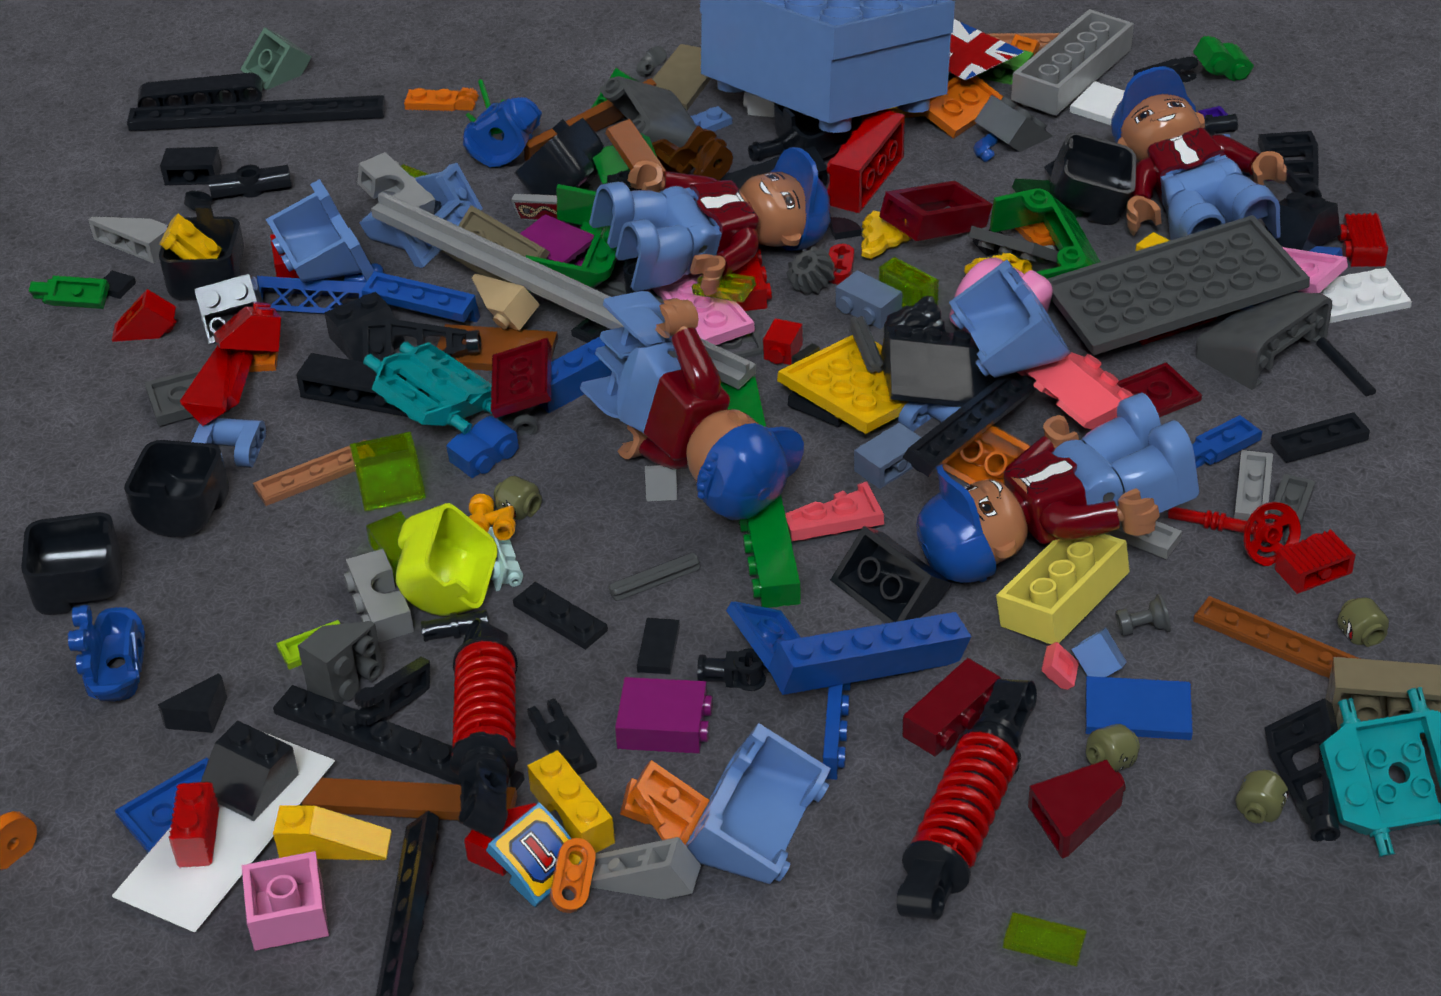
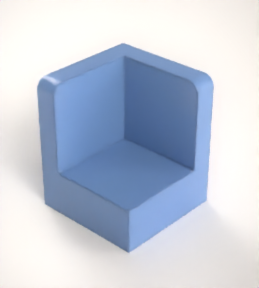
M1106 627L1077 643L1071 649L1087 676L1107 677L1127 663Z

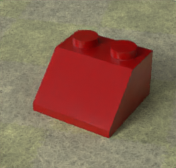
M254 302L253 307L245 306L214 333V339L219 349L279 352L281 316L275 308H271V304Z

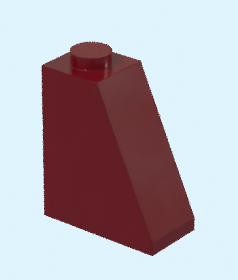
M1106 759L1031 785L1029 788L1028 808L1061 858H1065L1073 853L1122 806L1123 792L1126 790L1125 781L1120 772H1115Z

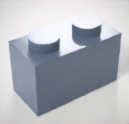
M857 270L836 286V307L844 314L849 313L857 318L863 316L868 325L871 324L881 329L884 327L889 314L902 309V291Z
M897 423L854 450V471L881 489L913 469L911 463L905 460L903 456L907 449L921 437L901 423Z

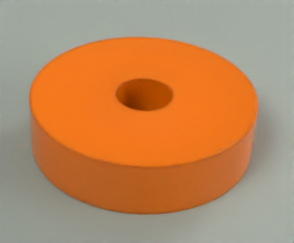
M12 811L0 816V869H7L20 857L29 852L36 841L37 828L35 823L21 812Z

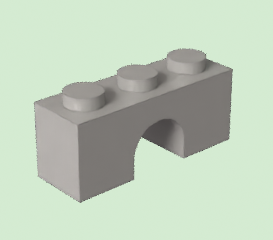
M386 152L359 163L357 184L373 199L378 198V194L383 192L434 214L435 198L433 195L427 192L413 176H410Z
M384 549L346 559L348 573L343 574L347 590L348 592L355 591V594H352V599L356 612L364 613L361 616V621L375 623L378 642L414 632L411 611L400 590L386 593L396 590L393 571Z

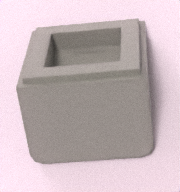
M661 465L645 466L646 500H677L676 469L672 470Z

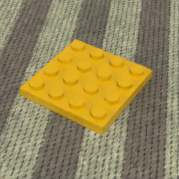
M853 335L778 371L777 381L865 434L899 417L901 409L909 402L890 400L883 370L880 373L876 371L874 373L868 372ZM875 342L879 350V353L881 354L882 345Z

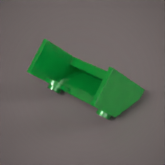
M558 184L556 187L557 219L582 225L581 230L594 235L582 266L526 255V258L591 288H595L611 276L617 262L615 256L617 247L610 248L607 244L611 225L592 228L589 224L596 191Z
M1037 188L994 197L990 231L1000 232L1040 222L1045 224L1059 250L1056 259L1059 267L1037 272L1046 279L1100 262L1074 214L1048 191Z

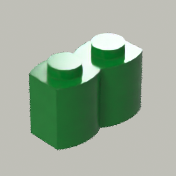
M1203 36L1193 51L1209 73L1214 75L1225 74L1232 81L1246 79L1254 67L1253 63L1239 46L1233 43L1222 44L1219 39L1212 36Z

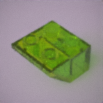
M411 432L350 444L355 475L365 511L426 498Z

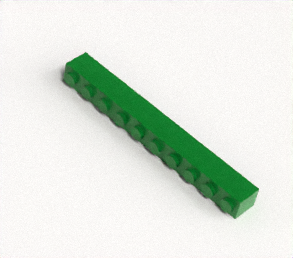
M752 376L740 389L721 381V387L730 397L728 410L736 409L744 412L759 425L766 427L756 377ZM780 495L772 504L756 516L739 520L740 532H747V534L743 535L745 554L751 553V556L747 557L749 576L755 575L756 579H751L753 598H760L761 607L766 608L801 604L800 580L783 501Z

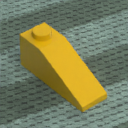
M280 805L273 831L279 858L316 851L317 859L387 860L392 833L390 829L318 806Z

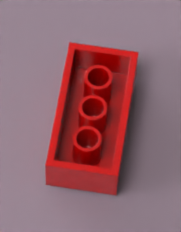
M888 110L870 113L868 117L864 118L860 127L853 131L850 139L845 144H842L835 157L829 160L827 173L830 176V183L827 191L830 197V206L855 213L862 211L904 158V114Z

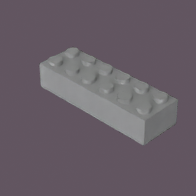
M1089 9L1013 73L1011 100L1021 103L1026 107L1036 108L1046 114H1059L1094 81L1099 79L1131 51L1134 23Z

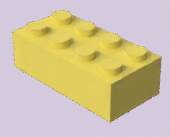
M1101 534L1084 539H1056L1052 541L996 595L1001 627L1049 644L1060 643L1130 572L1126 540Z

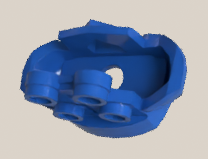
M523 97L512 98L511 100L506 99L500 103H492L478 116L475 122H470L465 127L463 146L472 158L488 167L505 165L518 157L527 141L533 137L532 132L540 125L539 121L542 112L534 102ZM496 127L503 131L501 140L492 137L490 133L492 128Z
M90 605L73 607L74 627H79V629L69 631L68 645L70 651L82 652V654L76 656V668L78 674H82L86 693L88 696L100 701L129 699L138 688L140 672L142 671L145 648V630L142 620L132 609L116 607L105 609L99 613L93 625ZM122 657L125 660V664L121 667L110 668L107 666L108 662L114 658Z

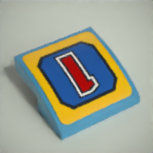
M539 802L488 844L486 852L511 875L509 883L529 903L537 907L550 895L557 854L561 846L571 837ZM569 855V860L572 864H581V859L578 855Z

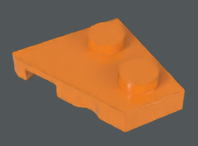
M652 760L645 766L631 791L660 838L666 840L679 837L685 845L710 801Z

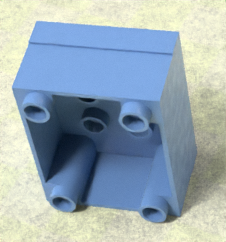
M700 0V13H702L701 74L717 80V88L721 91H746L819 120V128L826 132H847L851 130L853 117L897 106L905 112H925L930 109V98L947 94L955 1Z

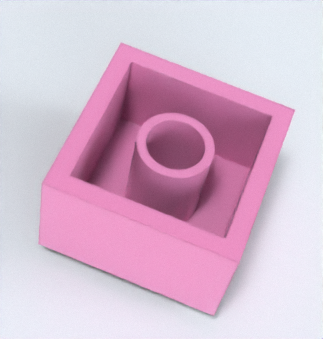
M316 851L241 865L246 919L254 951L329 936L323 883Z

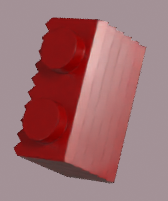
M1349 213L1345 214L1343 224H1339L1340 235H1338V240L1344 241L1342 247L1343 257L1349 259L1351 267L1385 266L1388 245L1379 215L1377 213H1369L1368 215L1366 213L1362 215L1360 213L1357 215L1354 213L1351 215Z
M1330 529L1322 534L1315 533L1306 540L1302 539L1295 544L1288 543L1282 548L1280 547L1277 551L1275 570L1298 594L1351 574L1356 554Z
M210 782L181 783L176 786V802H174L172 825H170L171 830L168 837L176 864L179 867L209 866L212 864L220 808L215 797L216 793H214L213 784Z

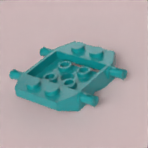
M406 341L400 346L399 351L401 353L383 358V361H380L372 354H368L363 360V364L374 370L377 374L372 390L382 396L387 403L395 405L405 412L411 420L417 421L422 425H450L465 435L471 430L472 424L463 418L480 411L492 414L491 383L429 342L414 347ZM399 373L402 376H404L406 378V381L396 374ZM418 389L424 390L426 393L429 394V397L421 391H419ZM504 416L497 417L498 420L504 418Z
M1422 687L1407 690L1413 711L1404 715L1360 721L1357 717L1353 698L1339 701L1338 704L1343 718V723L1340 724L1341 728L1320 745L1340 824L1360 834L1375 837L1379 857L1395 854L1389 835L1390 831L1438 823L1441 826V803L1437 799L1435 785L1420 734H1425L1441 790V712L1430 710L1427 707ZM1390 766H1398L1404 770L1406 776L1404 783L1394 782L1390 778Z

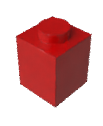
M775 318L763 338L764 360L775 364L791 365L792 356L798 353L803 345L802 323Z

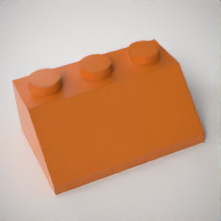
M993 425L946 462L943 468L968 484L986 479L997 480L1003 483L1006 467L1031 445Z

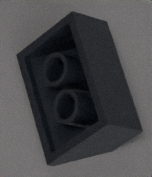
M863 526L830 581L885 623L920 618L937 607L951 582L888 535L867 526Z

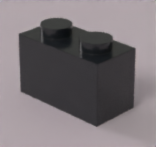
M218 147L166 148L160 168L165 186L209 185L208 176L220 175L222 164Z

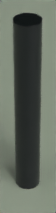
M1326 337L1318 339L1316 345L1366 397L1376 393V389Z

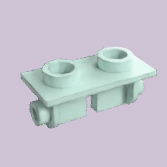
M490 527L488 533L493 537L497 545V557L490 579H492L496 591L500 590L502 584H510L513 587L518 586L522 582L523 573L518 561H515L516 556L510 539L499 540L494 535L493 527Z

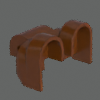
M699 125L681 148L664 138L652 142L656 156L667 172L706 176L720 181L729 171L733 162L732 152L726 147L727 143L723 139L716 138L717 135L712 130L704 129Z

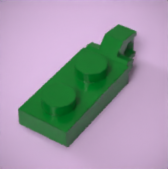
M53 275L52 279H48L47 282L31 281L29 293H31L33 299H43L42 302L44 304L53 306L104 309L110 284L105 279Z

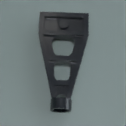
M1299 131L1259 134L1258 145L1261 152L1273 151L1281 156L1305 155V159L1300 160L1284 159V164L1287 168L1286 182L1295 192H1301L1305 195L1307 192L1312 191V195L1309 197L1322 198L1318 187V143L1313 132ZM1309 171V174H1303V175H1295V174L1293 173V172Z
M395 319L362 321L363 360L368 354H372L380 361H383V358L393 355L394 338L400 335L414 337L417 340V346L425 344V338L428 336L445 337L446 348L442 351L453 358L464 354H478L482 351L479 330L467 331L465 329ZM463 339H466L465 345L462 344Z
M1323 698L1264 727L1270 757L1288 787L1304 821L1308 825L1311 839L1314 842L1322 840L1335 841L1341 834L1331 786L1320 750V745L1337 732L1338 727L1333 705ZM1319 743L1318 762L1299 771L1293 761V754ZM1322 777L1323 793L1307 800L1303 785Z

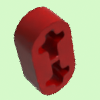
M836 244L829 250V256L836 268L833 272L835 279L829 281L832 284H840L852 275L854 248L848 244ZM837 269H842L841 273H837Z

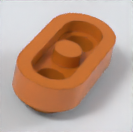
M572 838L567 840L557 854L550 899L554 907L564 913H573L581 909L589 896L596 856L593 846L584 839ZM569 855H578L581 859V864H572L569 860ZM565 889L571 890L574 893V899L566 900L562 896V891Z

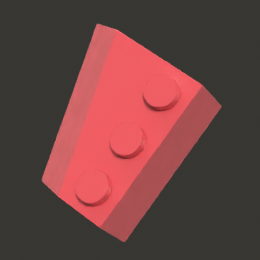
M1071 352L1061 361L1017 372L1021 376L1026 375L1036 380L1033 385L1040 392L1057 399L1056 405L1081 426L1091 430L1116 418L1118 403L1123 399L1133 396L1130 391L1117 385L1119 380L1111 373L1103 371L1100 368L1102 363L1089 354H1086L1084 357Z

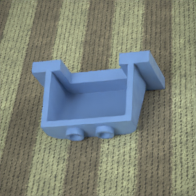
M458 163L450 164L442 172L415 177L416 181L427 192H430L436 201H441L442 208L435 215L458 226L471 205L479 210L483 209ZM372 211L360 222V225L370 239L406 250L416 267L422 268L426 266L441 251V249L373 218Z
M320 179L310 184L314 191L313 194L266 219L276 237L271 240L279 255L285 252V255L281 256L289 272L295 269L302 282L360 273L368 281L374 270L352 230L346 225Z

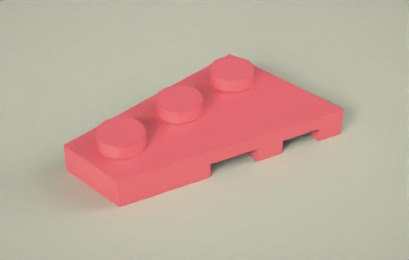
M866 481L858 484L857 491L849 494L841 491L833 494L834 500L824 504L815 501L785 513L791 541H805L814 537L830 534L838 535L842 532L862 529L863 526L871 528L884 525V513Z

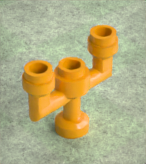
M486 494L474 495L469 502V512L471 513L469 518L487 533L490 526L493 525L494 535L499 540L510 539L516 528V523L513 519L514 507L510 505L493 511L494 501L490 496Z

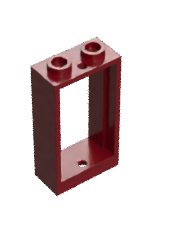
M949 181L886 191L879 217L915 241L970 232L972 226L981 229L986 227L993 204L957 181Z

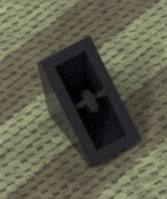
M218 673L159 703L158 707L166 729L213 733L227 700L222 676Z

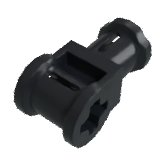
M752 648L740 651H726V658H708L706 655L700 654L697 665V680L725 682L728 688L756 691L761 689L766 682L765 674L761 670L764 663ZM749 658H752L751 667L749 663ZM748 674L750 675L751 684L747 683Z

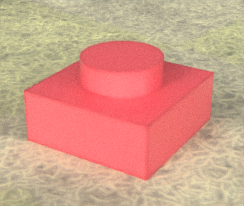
M1055 642L1046 648L1041 671L1061 689L1068 690L1075 686L1079 661L1058 642Z

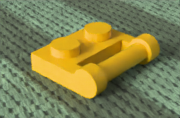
M179 213L171 220L159 243L164 249H170L183 260L217 259L222 249L213 239L208 238Z

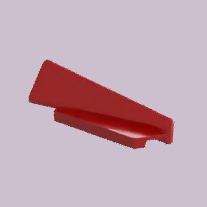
M217 345L180 399L181 405L202 426L238 405L253 355L248 350L219 349Z

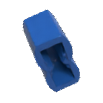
M494 416L480 420L467 434H458L446 445L449 462L471 478L480 473H488L493 465L505 458H511L519 449L517 432L497 418H494Z

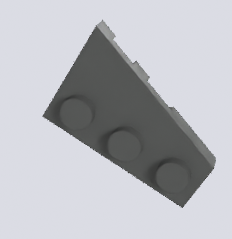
M974 226L971 227L968 237L979 240L978 246L994 250L996 245L1000 247L999 252L1015 255L1017 251L1021 253L1020 258L1036 262L1037 258L1057 263L1056 259L1059 251L1033 242Z

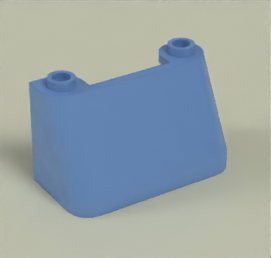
M1005 260L949 302L955 312L951 315V318L961 330L966 327L979 349L977 353L979 359L975 363L985 376L989 374L994 378L1061 361L1071 354L1040 300L1008 260Z
M758 723L727 764L686 847L700 864L767 884L772 883L774 879L780 882L791 864L786 860L788 853L785 850L807 806L812 800L819 802L827 791L829 784L825 782V779L831 768Z

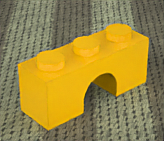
M558 750L527 765L530 791L549 812L556 809L562 819L565 831L571 839L581 838L588 841L593 846L595 853L615 843L613 817Z

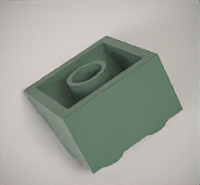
M264 27L240 70L243 73L258 74L262 79V87L265 90H269L301 76L307 68L311 56L286 37Z

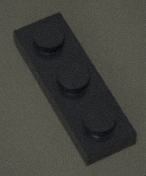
M1352 412L1272 434L1271 445L1287 463L1367 441L1370 430Z
M537 582L531 584L513 599L514 607L585 650L608 631L606 623Z

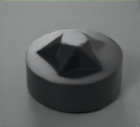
M192 190L185 194L184 205L194 211L196 206L211 205L212 198L207 193Z

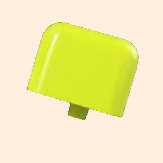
M451 503L439 505L406 519L397 541L402 549V553L397 566L395 581L401 594L420 610L438 616H450V613L454 612L461 614L479 608L484 602L497 557V545L493 537Z

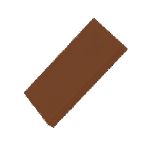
M445 324L444 326L465 329L467 331H480L481 353L464 354L454 358L471 370L492 371L493 354L544 338H548L551 344L552 359L558 340V333L554 331L520 329L519 331L510 328ZM440 337L437 348L440 350L446 348L445 337ZM466 339L462 340L463 345L466 344Z

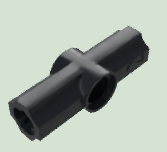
M244 165L234 173L208 176L212 200L240 195L253 198L261 195L263 192L292 188L288 165L261 169L256 165Z

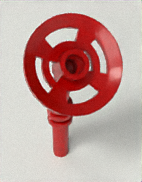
M1268 502L1259 506L1250 515L1248 521L1227 517L1226 513L1219 515L1217 511L1212 514L1211 510H1207L1205 513L1173 507L1168 512V518L1204 525L1205 529L1211 526V530L1218 528L1220 532L1226 529L1244 533L1246 552L1253 561L1264 566H1271L1276 563L1277 551L1280 547L1284 546L1280 543L1283 535L1282 526L1289 524V536L1286 544H1295L1297 541H1300L1301 525L1299 518L1290 506L1281 502ZM1278 510L1282 514L1280 516L1271 513L1265 514V511ZM1266 519L1275 520L1272 524L1265 522ZM1250 535H1253L1254 539L1250 541ZM1262 541L1270 543V546L1263 547L1261 543ZM1258 550L1274 552L1275 555L1263 557L1257 554Z

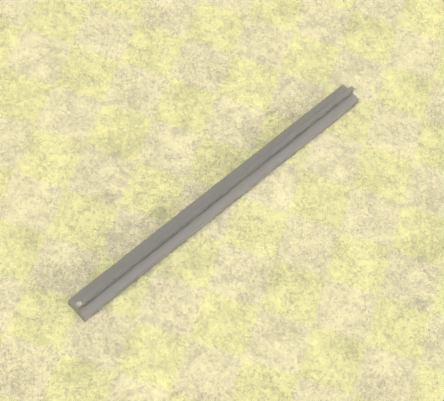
M383 192L378 194L379 203L371 208L373 218L511 283L522 285L528 291L609 329L624 327L603 306L604 299L611 296L395 196ZM701 339L722 382L740 389L756 374L755 363Z

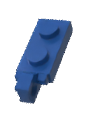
M1239 415L1197 436L1192 444L1196 468L1206 462L1209 465L1214 464V462L1217 463L1260 441L1263 431Z

